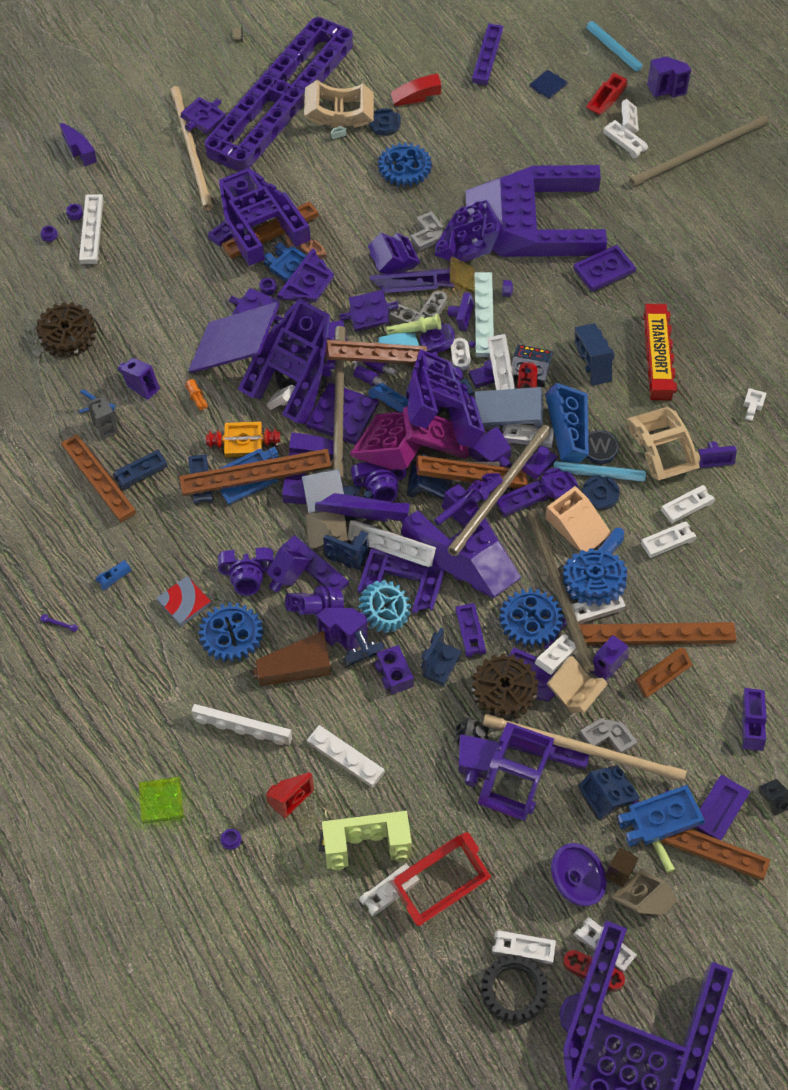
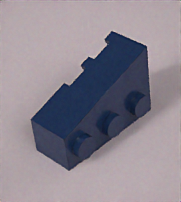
M595 323L574 327L575 344L581 359H585L587 363L585 370L586 373L590 372L591 386L612 382L614 351L610 349L607 339H604L601 329H598Z

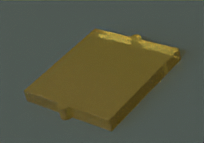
M451 257L450 282L461 289L474 293V268L464 261Z

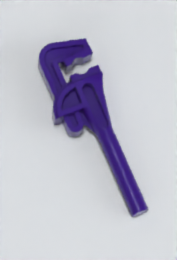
M487 473L482 476V482L480 480L474 481L461 499L434 519L437 525L442 524L469 502L473 501L476 503L479 500H486L489 492L502 483L503 479L500 474Z

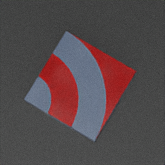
M188 576L156 598L157 602L180 627L212 605L207 596Z

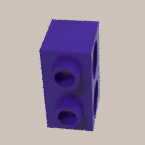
M399 645L376 653L377 660L374 661L378 673H382L383 686L385 689H389L391 695L414 687L413 675ZM390 660V661H393L394 663H392V664H387V663H385V662ZM399 677L401 680L395 681L393 678Z

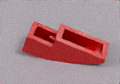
M613 72L607 82L602 83L587 104L586 109L598 115L604 113L627 88V79Z
M439 75L424 76L398 87L391 92L393 105L425 102V97L440 95L441 82Z

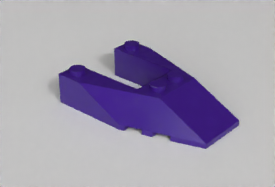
M250 168L219 180L225 222L241 255L249 266L265 260L263 245L251 229L254 225L275 217L295 247L311 241L310 227L285 192L282 193L277 190L276 186L272 183L269 184L264 181L262 176Z
M298 299L284 314L281 321L271 328L272 330L266 337L260 355L253 356L238 390L252 398L262 399L276 369L297 381L282 415L296 423L306 424L314 407L322 376L331 315L302 299Z
M420 349L411 376L407 410L410 423L416 427L420 426L426 429L438 413L437 406L444 407L449 411L457 442L462 446L474 448L485 433L474 397H469L467 394L468 388L458 380L460 376L451 362Z
M457 484L445 492L442 508L447 510L463 497L466 490ZM473 501L469 502L455 512L452 517L465 528L479 510V506ZM418 510L404 518L401 534L406 538L436 547L433 564L439 570L455 575V579L459 581L464 580L472 584L473 588L492 598H495L521 580L519 572L486 517L467 540L466 545L457 556L449 554L447 549L462 531L448 539Z

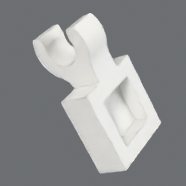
M748 389L743 405L749 407L746 420L752 421L755 411L762 410L766 397L765 392Z

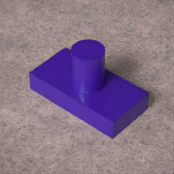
M464 292L460 306L448 307V316L457 317L456 321L460 331H467L474 307L472 295Z
M491 360L485 361L483 367L469 371V377L475 389L495 383Z
M711 441L707 444L706 449H698L700 455L699 466L700 468L734 465L737 449L735 446L719 447L716 441Z
M542 446L529 458L521 470L532 478L538 479L556 461L558 456Z

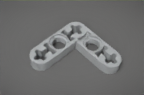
M435 291L420 313L399 304V308L389 310L391 312H389L388 318L396 323L404 324L418 321L420 317L428 318L435 316V314L440 315L447 304V295L443 291ZM429 309L435 310V313L428 314L426 311ZM410 315L412 318L405 320L403 316Z

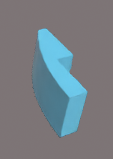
M415 333L391 334L378 339L379 343L419 346Z

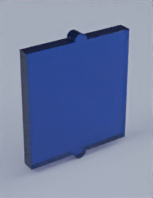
M547 69L530 83L529 87L536 90L538 94L551 99L568 82L559 77L558 74L556 75Z

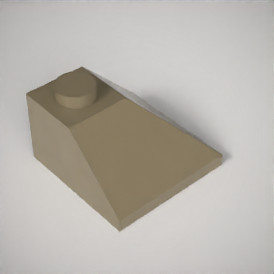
M328 512L306 514L308 541L311 550L324 549L323 537L325 534L348 543L344 515Z
M642 870L611 897L613 901L635 912L663 915L677 902L667 881Z

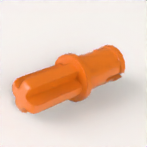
M188 380L185 387L190 394V399L195 402L200 411L207 409L208 405L203 398V391L198 388L195 380Z

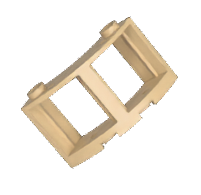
M316 80L305 87L304 116L319 125H322V123L331 125V128L340 126L343 128L345 126H354L356 128L373 121L374 92L364 83L353 88L339 89L329 87ZM319 98L333 101L334 111L319 106ZM360 100V109L343 112L344 102Z
M664 407L627 418L630 436L640 446L644 445L647 451L645 457L652 478L662 480L700 468V455L695 451L690 435L675 410ZM669 426L671 428L652 435L649 434L650 431ZM679 439L687 463L663 470L656 446Z

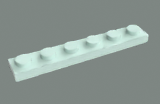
M475 272L476 357H490L487 338L494 336L492 272Z

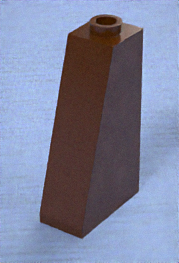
M324 631L257 659V668H253L254 679H259L260 687L331 675Z

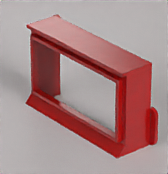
M465 832L457 835L389 880L417 926H421L491 878V875L477 855L479 848L470 833ZM460 846L478 875L419 914L401 885Z

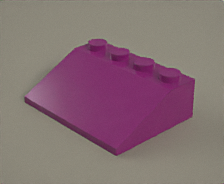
M403 412L376 414L350 455L353 458L390 470H403L409 466L421 444L407 440Z

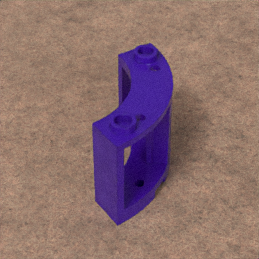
M507 722L499 740L500 743L489 767L492 769L489 770L484 781L478 804L525 821L528 814H533L536 802H533L539 781L548 758H553L556 748L553 747L554 738ZM509 744L543 755L538 769L535 770L505 759L504 756ZM499 770L533 781L526 804L492 792Z

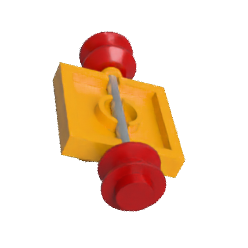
M262 422L225 423V435L222 436L219 430L216 434H212L211 430H209V434H206V445H209L210 449L213 445H217L218 449H220L223 441L225 458L243 457L259 448L262 450V442L267 447H269L270 443H274L277 446V443H280V432H276V428L273 432H269L267 428L263 436Z

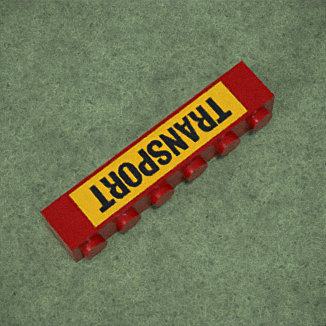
M645 304L643 318L650 400L672 401L673 393L677 392V383L673 381L676 371L675 368H672L674 353H671L673 349V339H670L672 326L668 325V322H670V311H667V304Z

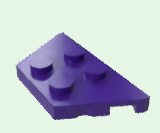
M311 249L277 294V299L289 301L302 299L305 302L311 303L318 301L334 279V274L326 267V263L316 255L315 249Z

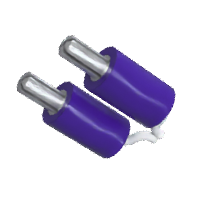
M353 361L355 363L354 377L371 386L379 383L386 385L385 381L378 378L379 375L360 364L358 365L357 362L359 361ZM363 362L364 365L381 374L384 372L393 376L396 374V370L389 367L388 363Z

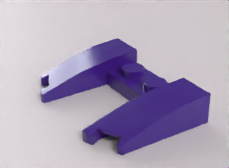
M291 432L289 456L328 449L329 457L333 459V440ZM306 473L288 476L284 479L283 503L307 504L302 480Z
M370 550L357 590L359 594L365 589L367 590V586L370 584L373 585L376 581L380 583L386 573L420 582L412 614H418V610L423 609L433 611L445 571L439 570L433 563L432 566L427 567L383 551Z

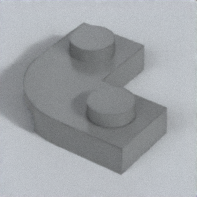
M431 211L417 217V223L423 230L411 235V241L419 251L436 244L443 233L442 224Z
M601 718L580 730V735L586 743L598 746L609 740L616 751L623 754L637 746L638 743L621 721L618 723Z

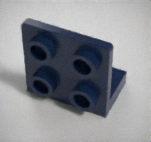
M415 460L411 464L407 495L414 497L424 490L444 499L445 492L452 488L453 480L417 475Z
M361 530L359 535L354 537L352 544L326 534L323 537L325 556L333 562L338 561L350 569L360 570L369 554V537L367 532Z
M440 628L438 633L434 632L432 635L429 649L426 648L422 654L421 659L423 662L421 669H423L424 678L445 686L462 651L444 643V629Z
M619 765L591 771L578 785L599 820L605 819L616 807L633 803L640 799L635 788L631 785Z

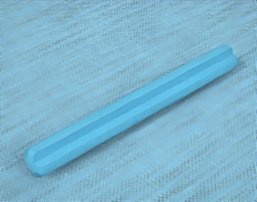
M588 22L587 29L636 72L642 69L640 61L595 22Z
M555 461L553 468H559L561 471H567L570 474L645 481L646 471L559 461Z

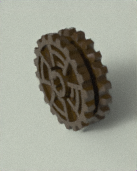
M62 302L59 306L54 304L53 308L48 307L46 313L40 314L41 319H37L38 326H36V331L40 339V345L43 346L45 351H49L52 356L55 354L60 358L63 355H66L67 358H70L72 354L78 356L80 351H87L86 347H91V340L96 338L93 316L89 314L87 308L83 309V306L80 304L77 306L73 302L70 304Z
M501 653L500 657L492 655L491 660L484 659L483 665L477 666V673L473 674L471 691L474 694V703H479L478 709L480 711L484 709L485 715L492 714L496 717H503L507 721H509V717L518 719L519 714H527V708L532 709L533 701H536L538 692V680L535 679L537 674L535 671H531L532 666L529 663L525 664L523 658L516 659L513 654L510 657H506L505 653Z

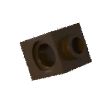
M619 848L604 877L624 887L639 858L631 852Z

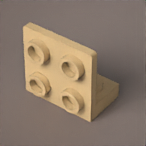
M573 656L568 657L547 682V685L570 713L585 712L608 684L603 678H590Z

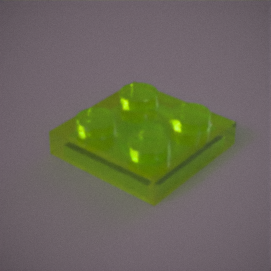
M180 777L139 782L142 824L184 818Z

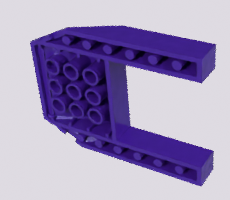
M600 165L530 166L466 190V207L473 205L477 201L487 200L500 223V229L492 251L497 252L499 256H593L606 250V229L537 230L535 192H599L601 180Z
M605 921L601 928L563 1047L568 1090H698L733 969L715 962H711L707 966L683 1046L600 1014L627 928Z

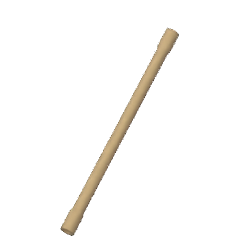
M174 86L170 91L189 152L204 210H211L213 204L208 193L191 131H186L185 125L188 122L180 117L181 112L185 109L181 91L178 86Z
M489 714L485 715L483 726L497 730H504L507 722L554 738L553 745L659 774L684 783L687 770L640 759L510 722Z

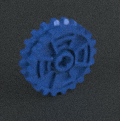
M590 548L587 552L581 550L578 555L574 553L572 559H568L566 565H564L563 583L564 587H566V593L571 594L573 600L578 599L580 604L586 602L587 606H592V604L601 606L602 603L608 605L611 604V600L617 601L619 595L622 596L624 594V589L627 586V567H624L625 562L623 560L619 561V556H613L611 551L603 552V549L594 551L593 548Z

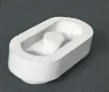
M456 338L451 345L452 365L460 368L462 371L470 367L469 344L463 338Z

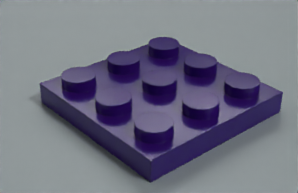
M328 384L306 423L307 428L334 437L335 384ZM344 388L343 441L354 445L357 444L379 405L378 399Z

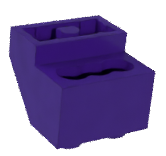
M666 56L651 60L647 85L654 97L670 94L671 98L686 95L691 69L687 63Z
M380 233L368 245L370 256L374 259L376 268L380 273L405 272L414 269L420 263L409 238L399 233H396L393 237Z
M324 608L316 615L318 632L324 631L325 640L330 646L338 642L347 651L358 648L360 645L354 633L362 630L365 639L368 640L367 618L363 613H358L354 608Z

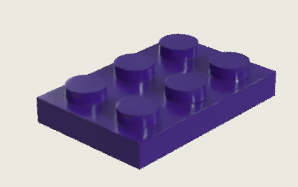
M618 245L573 265L574 271L591 292L636 271V267Z

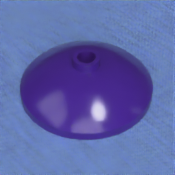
M578 843L566 844L555 852L551 862V873L561 895L572 904L581 907H588L599 902L605 894L607 881L604 877V867L595 853Z

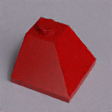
M308 772L282 780L277 785L271 786L266 795L267 803L286 819L314 792L313 775Z

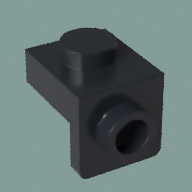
M469 717L457 724L455 728V741L460 742V735L487 740L489 727L483 726L482 723Z
M777 779L758 786L759 793L770 803L773 815L788 810V790Z

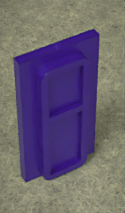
M721 774L700 808L705 824L695 828L702 834L722 840L750 791Z

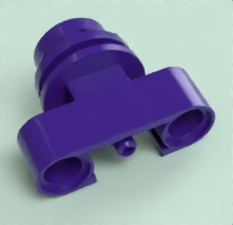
M369 462L355 464L350 469L355 486H365L366 490L372 493V499L391 503L397 498L398 481L404 479L407 474L406 469L390 470Z
M267 547L255 548L256 558L250 560L248 554H243V558L240 561L235 559L234 550L222 551L218 554V571L223 575L230 576L231 584L238 594L243 596L253 595L260 588L263 581V572L268 571L274 560L272 549Z
M317 586L313 594L287 593L285 596V607L287 611H299L301 615L314 614L316 617L324 608H344V599L340 590Z

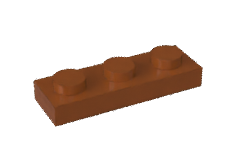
M680 647L636 679L644 697L648 698L692 666L686 649Z

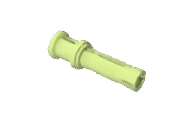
M439 314L428 318L420 317L418 321L387 326L386 330L389 331L387 335L417 331L425 333L427 330L436 328L440 330L441 321Z

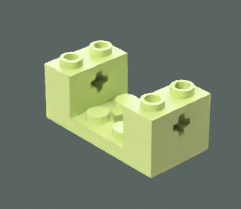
M407 811L322 822L327 869L341 870L347 867L346 842L355 844L367 839L378 841L383 839V837H387L390 861L404 862L411 858L412 842Z

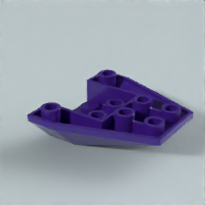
M487 200L477 201L473 205L461 207L455 212L436 243L435 255L437 257L460 264L491 252L499 234L500 223Z

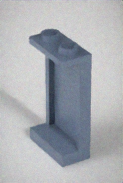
M541 387L475 391V401L483 427L534 423L535 428L539 429L543 425V393Z

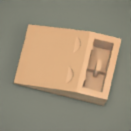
M576 486L547 506L545 519L579 552L581 550L587 552L590 548H596L609 538L611 534L592 503Z

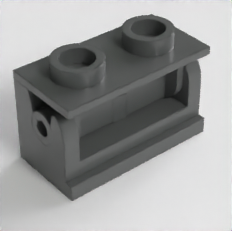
M105 396L87 403L93 425L97 424L101 440L119 433L113 410Z

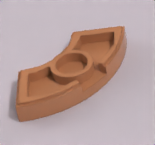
M285 235L288 249L291 246L295 247L288 235ZM311 240L295 247L306 256L313 248L320 259L327 257L325 249L316 240Z

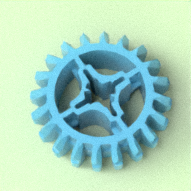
M382 580L380 583L376 581L373 585L367 586V590L365 589L362 592L363 596L359 598L362 604L359 605L358 609L363 610L362 613L366 616L367 623H371V629L376 626V632L383 630L384 633H388L389 630L394 632L400 629L408 621L407 617L411 613L408 611L411 605L406 603L409 597H404L406 590L400 591V585L394 587L393 581H390L388 584L386 580ZM389 603L386 609L384 608L383 610H380L383 607V605Z

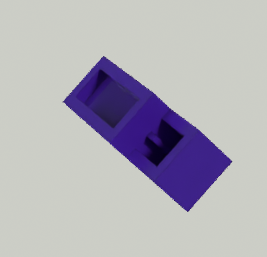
M60 123L62 136L72 156H80L84 166L96 163L95 150L89 141L77 130L64 123Z
M744 688L743 749L763 751L766 742L765 724L767 720L765 690Z

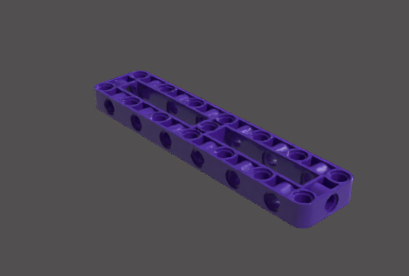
M322 17L311 19L206 138V156L237 172L250 168L305 104V87L316 80L323 83L353 48V32ZM321 42L327 43L292 85L287 83L296 72L297 67L314 51L316 45ZM268 101L275 102L273 107L239 146L232 144L243 133L249 122H252L262 111V107Z

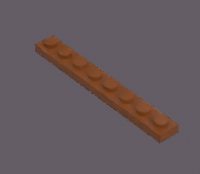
M328 449L183 475L179 476L182 494L187 496L331 469Z
M734 622L579 624L584 642L587 644L586 646L604 645L611 636L617 637L626 645L735 643L737 640Z

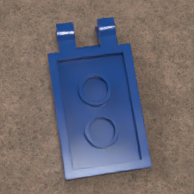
M279 242L275 246L277 249L275 254L280 257L277 259L268 252L264 256V259H266L264 264L269 267V271L287 282L306 255L293 246L288 249Z
M275 447L265 452L259 448L221 468L278 458V452ZM278 479L219 490L227 505L230 506L278 482Z
M688 785L630 805V812L617 816L621 829H625L631 824L635 831L626 833V841L629 847L637 845L642 840L645 845L705 824V819Z

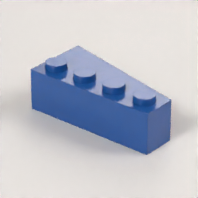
M555 383L545 393L560 459L565 462L579 464L589 455L588 395L582 391Z

